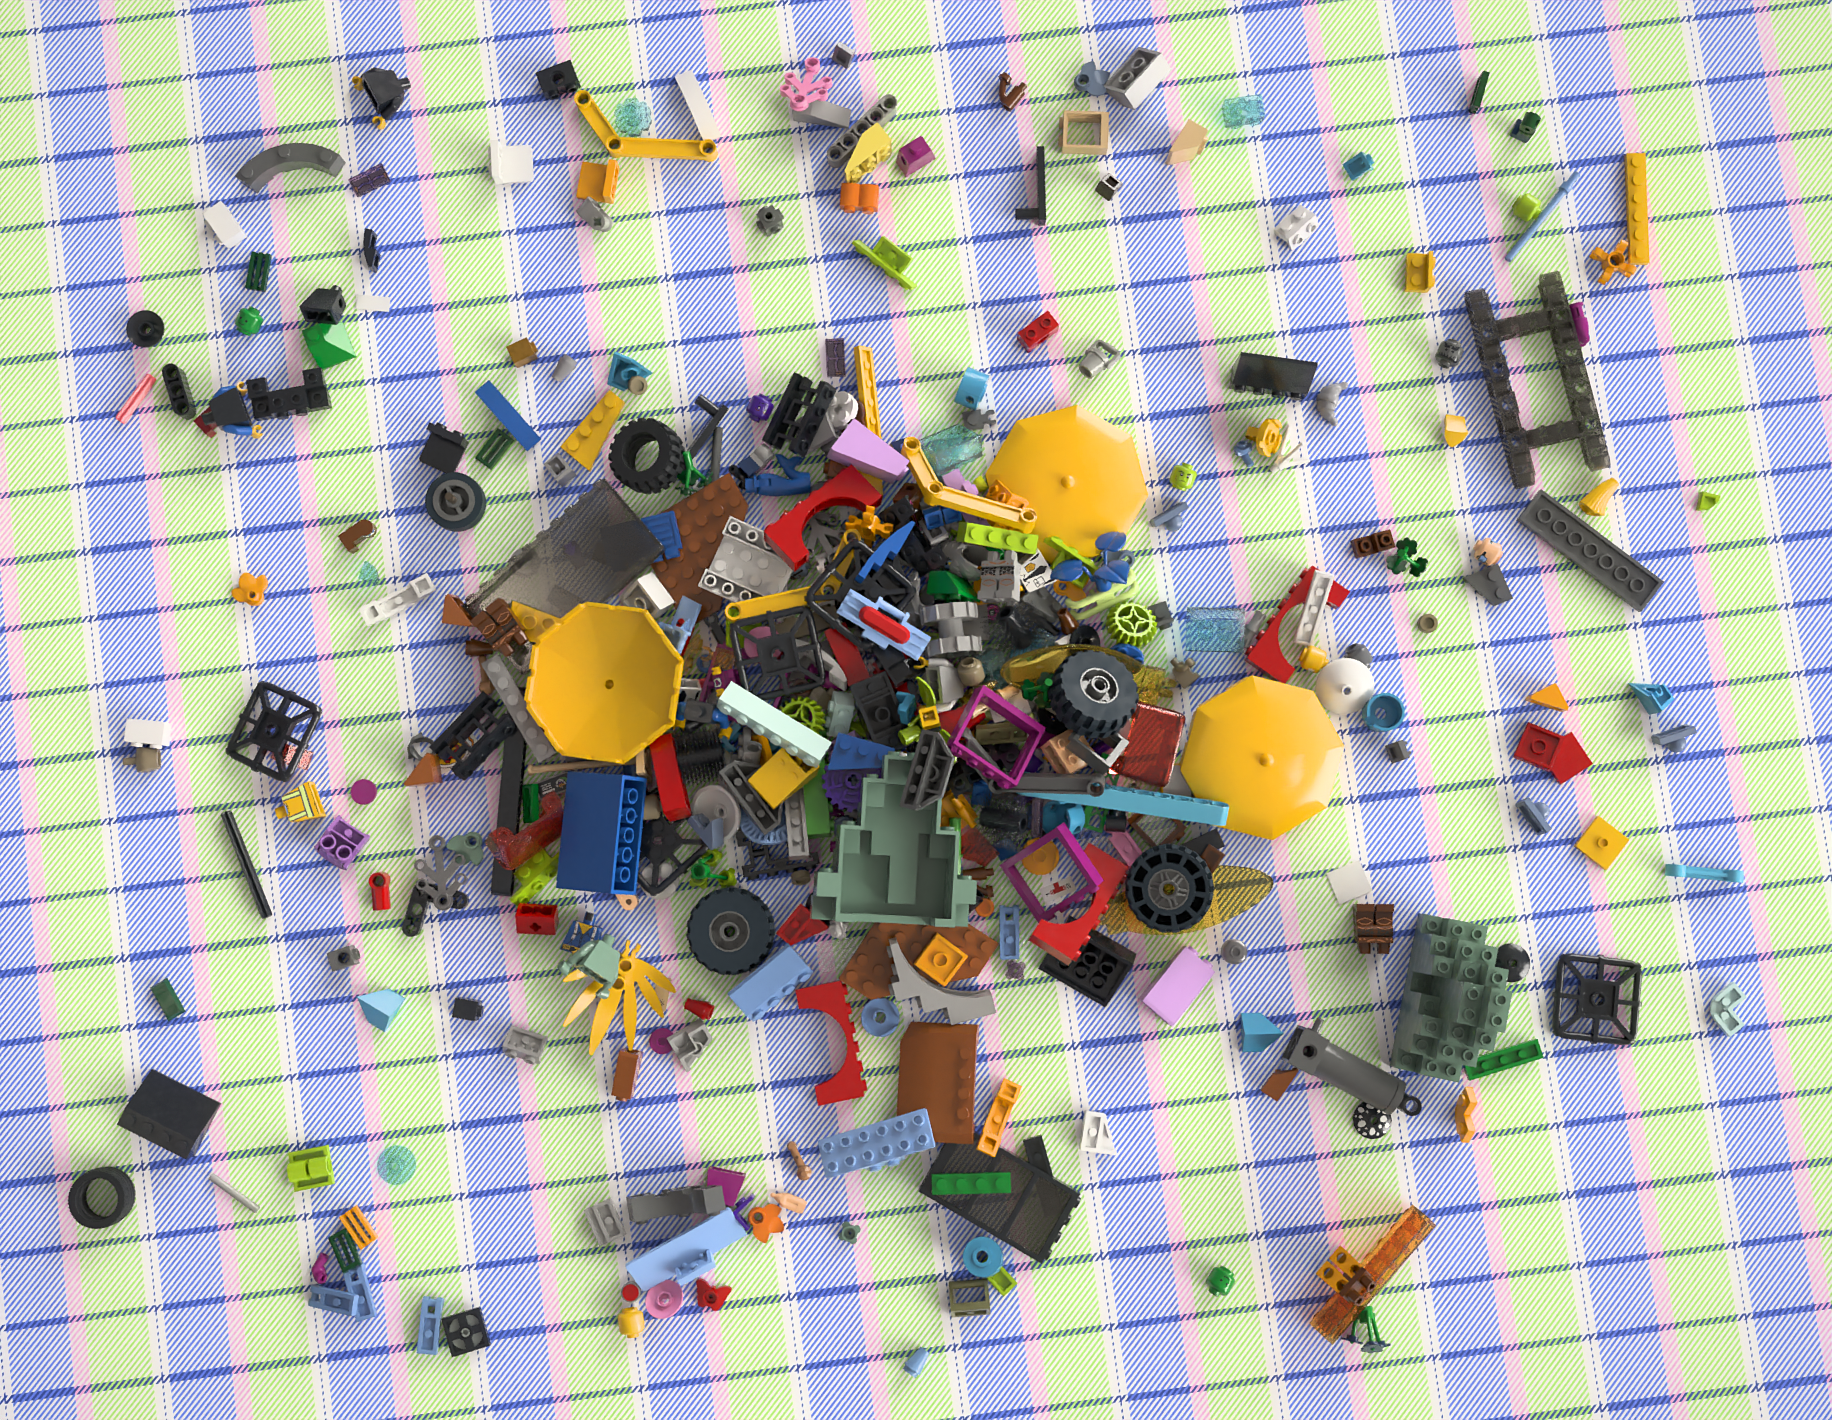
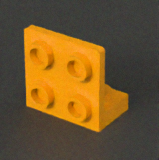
M609 159L608 165L582 162L576 194L577 199L585 200L589 196L596 202L614 204L620 169L617 161Z
M997 479L990 486L985 497L986 499L1020 509L1026 508L1029 504L1027 499L1011 493ZM987 519L992 527L1012 531L1014 527Z

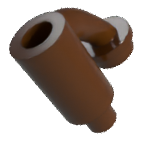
M1003 72L998 76L1000 79L999 99L1002 107L1011 112L1025 95L1024 90L1027 88V85L1021 82L1019 86H1014L1010 93L1006 95V85L1009 86L1011 84L1012 78L1009 74Z
M985 866L962 870V874L964 876H972L971 880L981 881L987 880V876H993L994 870L993 868L985 869ZM977 885V889L987 896L988 899L994 897L992 886L986 885V888Z

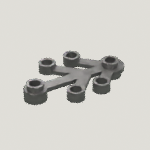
M818 512L808 521L812 530L806 548L812 553L809 556L810 560L814 557V546L818 539L828 556L827 564H830L836 551L832 549L825 535L836 538L840 543L841 539L838 535H844L846 531H838L819 525L816 519L826 521L828 526L834 527L838 523V517L835 514L829 515ZM834 518L836 522L831 523L829 519ZM805 525V527H804V529H803V532H802V537H803L802 540H803V542H804V540H805L804 531H805L806 525Z
M434 835L429 839L428 844L434 850L436 872L428 867L426 861L422 859L415 861L414 868L422 871L438 885V891L429 886V882L423 878L417 880L416 887L434 898L433 903L438 910L445 911L453 905L452 896L461 885H465L468 881L465 874L458 873L453 884L446 890V882L459 866L465 864L466 859L463 855L456 854L451 864L444 870L442 849H444L446 842L443 837ZM437 840L441 841V845L439 847L435 846V842ZM457 857H462V862L458 864L456 862ZM419 862H423L424 864L423 868L419 869L417 866ZM459 876H464V881L459 883ZM421 881H425L426 883L424 888H420L419 886ZM445 897L447 902L442 905L441 899Z

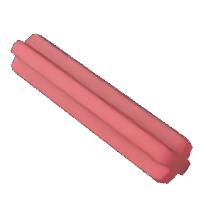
M150 374L145 375L115 418L124 424L128 421L156 382V378Z

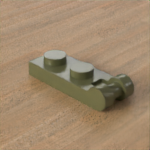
M1012 723L975 725L974 738L980 745L1024 742L1027 740L1028 734Z

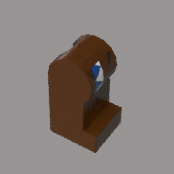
M363 519L338 535V538L348 552L354 554L359 550L358 544L366 538H372L376 535L377 527L371 521Z

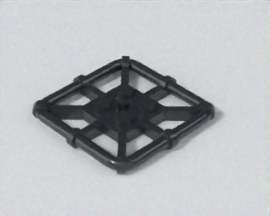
M853 539L830 564L824 567V572L808 589L806 596H804V601L807 602L814 612L828 622L833 630L836 629L855 646L863 649V651H867L868 648H871L876 643L861 637V641L840 623L844 619L843 616L840 615L835 619L815 601L836 600L841 604L850 589L855 592L863 590L865 598L874 603L879 596L884 598V596L906 594L896 606L898 610L903 611L912 601L914 593H916V587L891 566V562L888 560L883 562L872 578L867 575L861 584L854 579L861 570L859 549L869 557L875 551L862 541ZM853 550L855 571L847 580L836 571V568ZM885 570L905 588L885 590L875 581ZM830 575L843 584L836 594L814 595ZM878 607L877 611L883 613L884 615L896 621L895 616L887 614L884 610Z
M807 605L805 607L796 606L774 612L769 610L765 614L739 619L730 624V639L735 657L734 666L737 667L740 684L743 689L764 701L785 696V698L790 697V694L815 689L825 684L826 672L820 649L822 644L818 639L814 616L810 611V607ZM800 614L789 632L776 634L774 619ZM806 618L811 643L797 647L794 635ZM768 621L771 636L756 638L740 627ZM737 632L756 644L758 656L743 659ZM775 650L783 651V655L780 656L781 659L773 657ZM813 650L818 676L801 666L798 653ZM760 662L762 675L750 691L744 665ZM799 670L815 681L788 687L785 673ZM780 675L782 689L757 694L767 677Z
M260 681L257 683L243 713L239 715L240 719L225 749L226 754L232 759L250 767L254 772H261L275 780L287 782L295 772L305 749L309 747V740L320 720L322 709L315 703L298 696L292 690L287 691L270 682ZM268 690L284 697L277 711L271 709ZM260 696L263 709L258 719L255 720L250 715ZM291 702L309 709L292 718L285 715ZM311 718L301 741L291 737L296 724ZM249 722L255 725L249 738L237 743L246 723ZM271 728H275V732L273 735L272 732H270ZM289 741L298 747L286 770L282 753ZM252 744L260 746L254 760L238 753L239 750ZM267 751L274 753L278 772L262 764Z
M657 787L653 789L649 794H656L660 800L659 790ZM662 811L658 819H652L648 824L643 820L639 862L646 856L653 864L652 883L650 885L639 872L637 882L651 896H656L663 892L679 876L688 872L687 869L709 850L702 839H682L675 831L690 817L676 820L670 825L663 817ZM656 836H662L661 845H654L653 842L655 841L654 838ZM682 845H702L684 863H681L673 854ZM670 858L678 868L658 885L659 866Z
M1574 953L1561 954L1557 963L1555 992H1552V997H1554L1552 1033L1564 1039L1589 1041L1591 1044L1633 1045L1636 1042L1635 1039L1638 1033L1639 1009L1642 1007V1002H1640L1642 966L1640 963L1632 960L1604 957V955L1600 954L1597 956ZM1571 961L1596 964V979L1584 978ZM1565 965L1578 980L1577 994L1563 993ZM1604 965L1629 968L1615 981L1603 980ZM1634 975L1632 1001L1619 999L1620 985ZM1596 994H1599V997L1602 998V1002H1598V1005L1593 1001ZM1562 998L1577 999L1576 1013L1560 1025ZM1618 1004L1631 1006L1629 1032L1617 1018ZM1581 1017L1592 1018L1590 1034L1565 1031ZM1600 1019L1612 1021L1624 1038L1599 1035Z

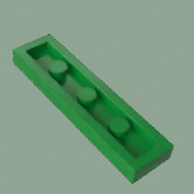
M1535 1038L1478 1056L1476 1068L1463 1065L1467 1079L1471 1081L1544 1057L1539 1041Z
M1010 1172L932 1174V1195L1011 1193Z

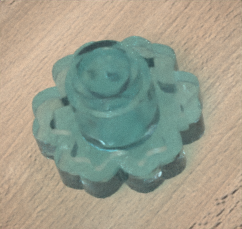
M637 98L625 99L624 104H618L614 111V115L617 118L615 120L616 127L621 133L627 132L630 137L641 136L642 131H648L652 124L650 107L647 106L645 101L639 102Z

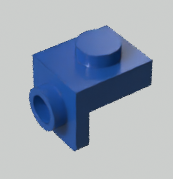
M981 779L973 784L971 804H980L982 806L984 798L985 804L987 798L989 806L988 799L991 800L992 792L989 790L987 783Z

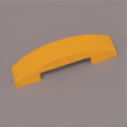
M1005 1078L1003 1079L983 1125L977 1150L995 1157L1002 1140V1133L1022 1086Z

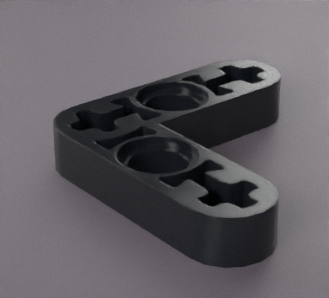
M420 882L419 884L420 888L426 885L425 882ZM429 883V886L434 887L438 891V885ZM416 885L413 887L402 926L403 933L408 937L420 934L429 902L433 903L434 900L432 897L430 899V895L427 893L421 896V892L418 891ZM457 890L452 897L457 898L461 895L464 903H460L458 906V902L453 900L451 908L463 909L469 904L468 895ZM445 898L443 901H441V904H446L447 899ZM415 904L422 906V912L419 915L414 914L412 911ZM410 916L413 918H420L419 921L416 920L414 922V927H416V931H412V933H410L408 925H412L414 919H410Z

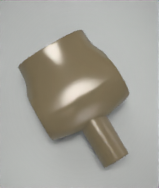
M137 748L135 757L123 758V765H136L138 773H147L160 769V749Z

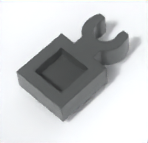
M981 409L962 412L965 432L984 429V423L988 425L996 424V420L988 419L989 415L995 413L994 410H988L985 414H981Z

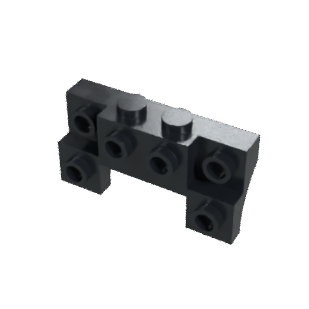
M319 367L302 370L304 385L269 391L267 378L265 377L246 380L248 398L252 403L254 419L256 421L274 418L284 420L288 419L291 415L306 416L309 412L331 409V397L327 389L323 369Z
M908 495L878 514L884 523L893 524V532H890V536L913 521L911 516L918 511L914 509L908 500ZM914 524L899 550L900 557L907 564L911 562L921 578L950 560L940 548V543L931 548L916 524Z
M856 625V627L858 628V630H859L860 633H861V628H860V626ZM877 643L867 650L870 655H875L877 660L874 662L880 671L883 669L886 671L896 688L910 679L914 680L917 676L919 677L926 672L925 668H928V666H924L921 669H915L913 666H921V661L914 660L912 657L905 659L903 653L888 644L885 650L880 648Z
M1013 743L981 745L1001 770L1005 767L1007 772H1011L1010 770H1012L1020 754ZM958 757L957 763L952 766L947 786L950 788L955 799H958L959 795L969 790L972 792L971 784L981 780L982 777L973 767L967 765L965 760Z

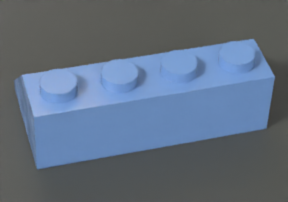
M786 944L727 994L750 1020L755 1022L761 1019L771 1007L778 1005L782 998L791 994L800 983L807 981L814 972L803 957L792 946Z

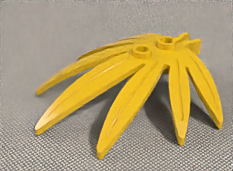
M627 939L625 949L622 953L619 952L618 978L613 986L608 989L610 991L609 997L607 999L600 998L594 1015L590 1034L589 1055H593L603 1039L618 1007L622 990H625L623 1000L624 1029L630 1051H632L637 1022L634 982L638 983L645 999L661 1018H664L661 1003L645 975L661 988L676 993L675 987L662 972L651 964L635 958L636 953L641 947L639 943L636 944V947L632 949L628 956L631 941ZM575 969L563 978V982L581 979L588 975ZM594 980L586 987L568 1012L563 1023L564 1027L571 1023L596 997V992L604 984Z

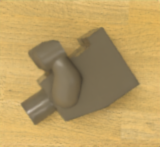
M1176 657L1170 661L1174 667L1172 672L1184 689L1201 677L1191 669L1196 664L1192 658H1188L1185 663L1183 661L1179 662Z
M818 687L811 689L806 697H809L811 701L815 700L817 705L822 707L821 712L827 711L829 700L831 701L833 691L836 690L832 687L827 690Z

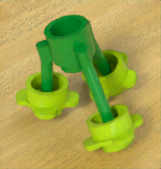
M709 849L701 857L702 859H699L698 863L693 865L689 884L692 887L698 886L701 889H706L708 887V878L718 879L722 888L735 886L737 884V879L734 875L735 869L722 870L719 875L710 873L708 865L711 867L717 866V861L723 857V853L716 849Z

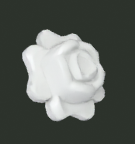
M831 920L829 932L832 937L842 940L847 936L845 932L849 925L847 922Z

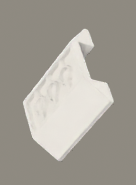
M730 516L722 532L724 535L709 570L705 569L698 587L734 603L784 592L793 570L764 541L763 530Z

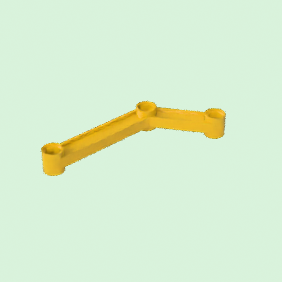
M580 90L574 96L578 110L613 158L638 157L713 162L718 156L716 144L711 139L681 140L619 137L589 92ZM584 99H587V100H588L587 103H585V104H580V102H581L582 100H584ZM619 144L617 149H611L612 145ZM707 148L713 149V151L710 153L704 152Z
M915 437L905 438L901 455L909 460L907 465L924 495L923 500L926 504L930 506L941 505L1017 528L1019 532L1024 534L1032 532L1037 520V513L1033 509L1016 508L943 486L938 481L920 447V441Z
M849 529L844 533L833 560L849 543L846 536L853 535L860 541L861 536L856 529ZM853 550L836 568V571L843 577L854 556ZM830 575L814 595H825L823 592L825 587H830L833 590V594H836L841 582ZM811 586L730 603L725 608L724 616L729 622H735L739 619L765 614L769 610L774 612L796 606H808L807 602L804 601V596H806ZM736 608L739 615L731 617L728 614V610Z

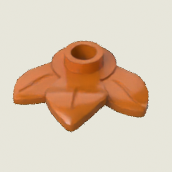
M768 1204L763 1208L754 1207L748 1214L749 1223L753 1226V1235L763 1243H767L769 1233L784 1231L783 1221L778 1217L782 1208L776 1204ZM756 1213L761 1214L762 1218L760 1220L755 1219L754 1215Z

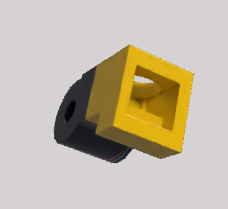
M936 705L920 709L919 714L923 729L940 733L941 725Z

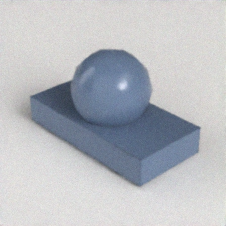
M1179 502L1152 518L1149 522L1152 527H1158L1164 523L1167 530L1176 532L1183 524L1182 517L1179 514L1189 507L1186 502Z
M1684 724L1652 735L1651 739L1653 743L1658 745L1666 744L1671 752L1678 753L1686 747L1684 737L1696 734L1697 731L1695 726Z
M1529 797L1515 804L1537 835L1548 833L1552 829L1545 820L1550 815L1548 805L1542 802L1533 804Z

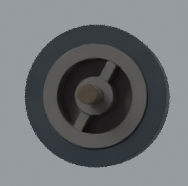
M451 472L439 476L431 483L426 493L425 504L429 516L435 523L446 530L461 532L471 529L480 522L486 510V497L481 486L470 476Z

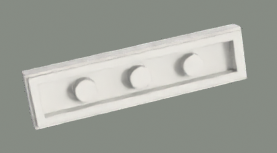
M1319 570L1314 571L1293 643L1305 646L1313 645L1335 577L1334 574Z

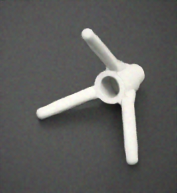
M1291 425L1287 426L1279 454L1276 458L1277 460L1269 468L1273 474L1290 466L1310 462V459L1288 461L1304 445V442L1297 445L1285 457L1283 456Z

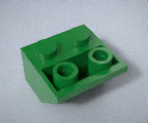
M930 571L927 594L934 596L935 600L945 601V603L968 601L980 603V600L977 599L978 594L968 580L947 571Z

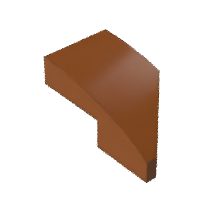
M1294 1067L1290 1070L1282 1071L1281 1069L1275 1070V1073H1272L1261 1087V1091L1275 1101H1278L1298 1073V1068Z

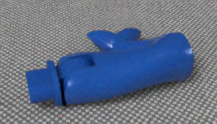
M775 454L780 466L789 479L772 473L760 474L757 478L756 475L753 478H745L746 493H754V495L778 497L807 494L811 491L810 473L795 470V467L802 459L800 456H793L788 459L784 455Z

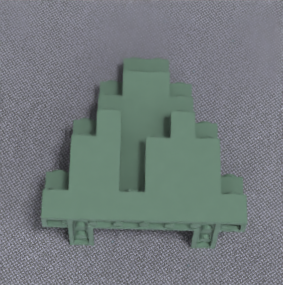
M888 751L887 755L882 756L881 779L876 774H867L866 778H861L860 802H858L857 823L856 821H842V825H837L836 847L833 849L832 868H819V872L814 871L810 919L833 920L836 922L860 921L919 924L954 928L955 926L968 927L969 904H976L977 880H971L972 876L958 875L960 831H954L955 827H940L942 798L918 811L899 806L915 753L899 756L900 752Z
M1418 913L1389 1066L1459 1083L1462 1065L1476 1068L1479 1049L1494 1052L1497 1032L1505 1033L1512 991L1505 990L1509 970L1495 967L1498 947L1485 945L1488 926Z

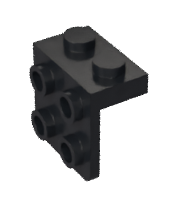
M429 422L426 429L431 434L419 457L420 462L444 473L455 472L469 442L464 438L463 433L456 430L450 432L441 423L437 422L435 425Z

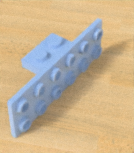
M923 1108L818 1140L825 1178L829 1179L860 1169L876 1172L882 1170L881 1167L888 1165V1167L897 1166L900 1164L899 1161L905 1160L907 1155L934 1148L935 1142L927 1109Z
M727 1207L726 1210L720 1211L719 1215L707 1218L631 1260L625 1266L643 1292L676 1275L677 1281L682 1286L715 1268L713 1254L746 1236V1231L736 1220L732 1210Z

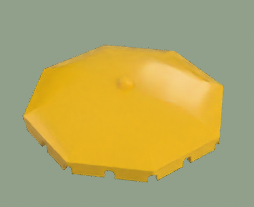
M1078 405L1017 420L985 474L988 490L997 479L1011 493L1029 501L1026 508H1031L1037 513V520L1032 532L1028 534L1039 535L1037 548L1040 550L1045 561L1050 565L1053 563L1058 551L1043 542L1045 538L1059 537L1063 540V544L1078 550V554L1082 557L1094 558L1101 556L1100 552L1102 550H1098L1095 546L1096 539L1108 532H1124L1127 534L1148 497L1132 436Z
M585 602L578 604L561 618L562 621L560 623L553 624L538 636L535 645H532L529 664L531 675L527 677L524 697L527 705L526 709L538 726L544 729L545 736L562 756L625 764L675 725L684 660L648 610Z
M1251 675L1226 688V691L1218 693L1198 705L1199 707L1193 712L1187 734L1188 741L1185 742L1179 764L1180 774L1195 798L1224 802L1229 805L1226 825L1217 827L1274 840L1328 807L1344 745L1314 691Z

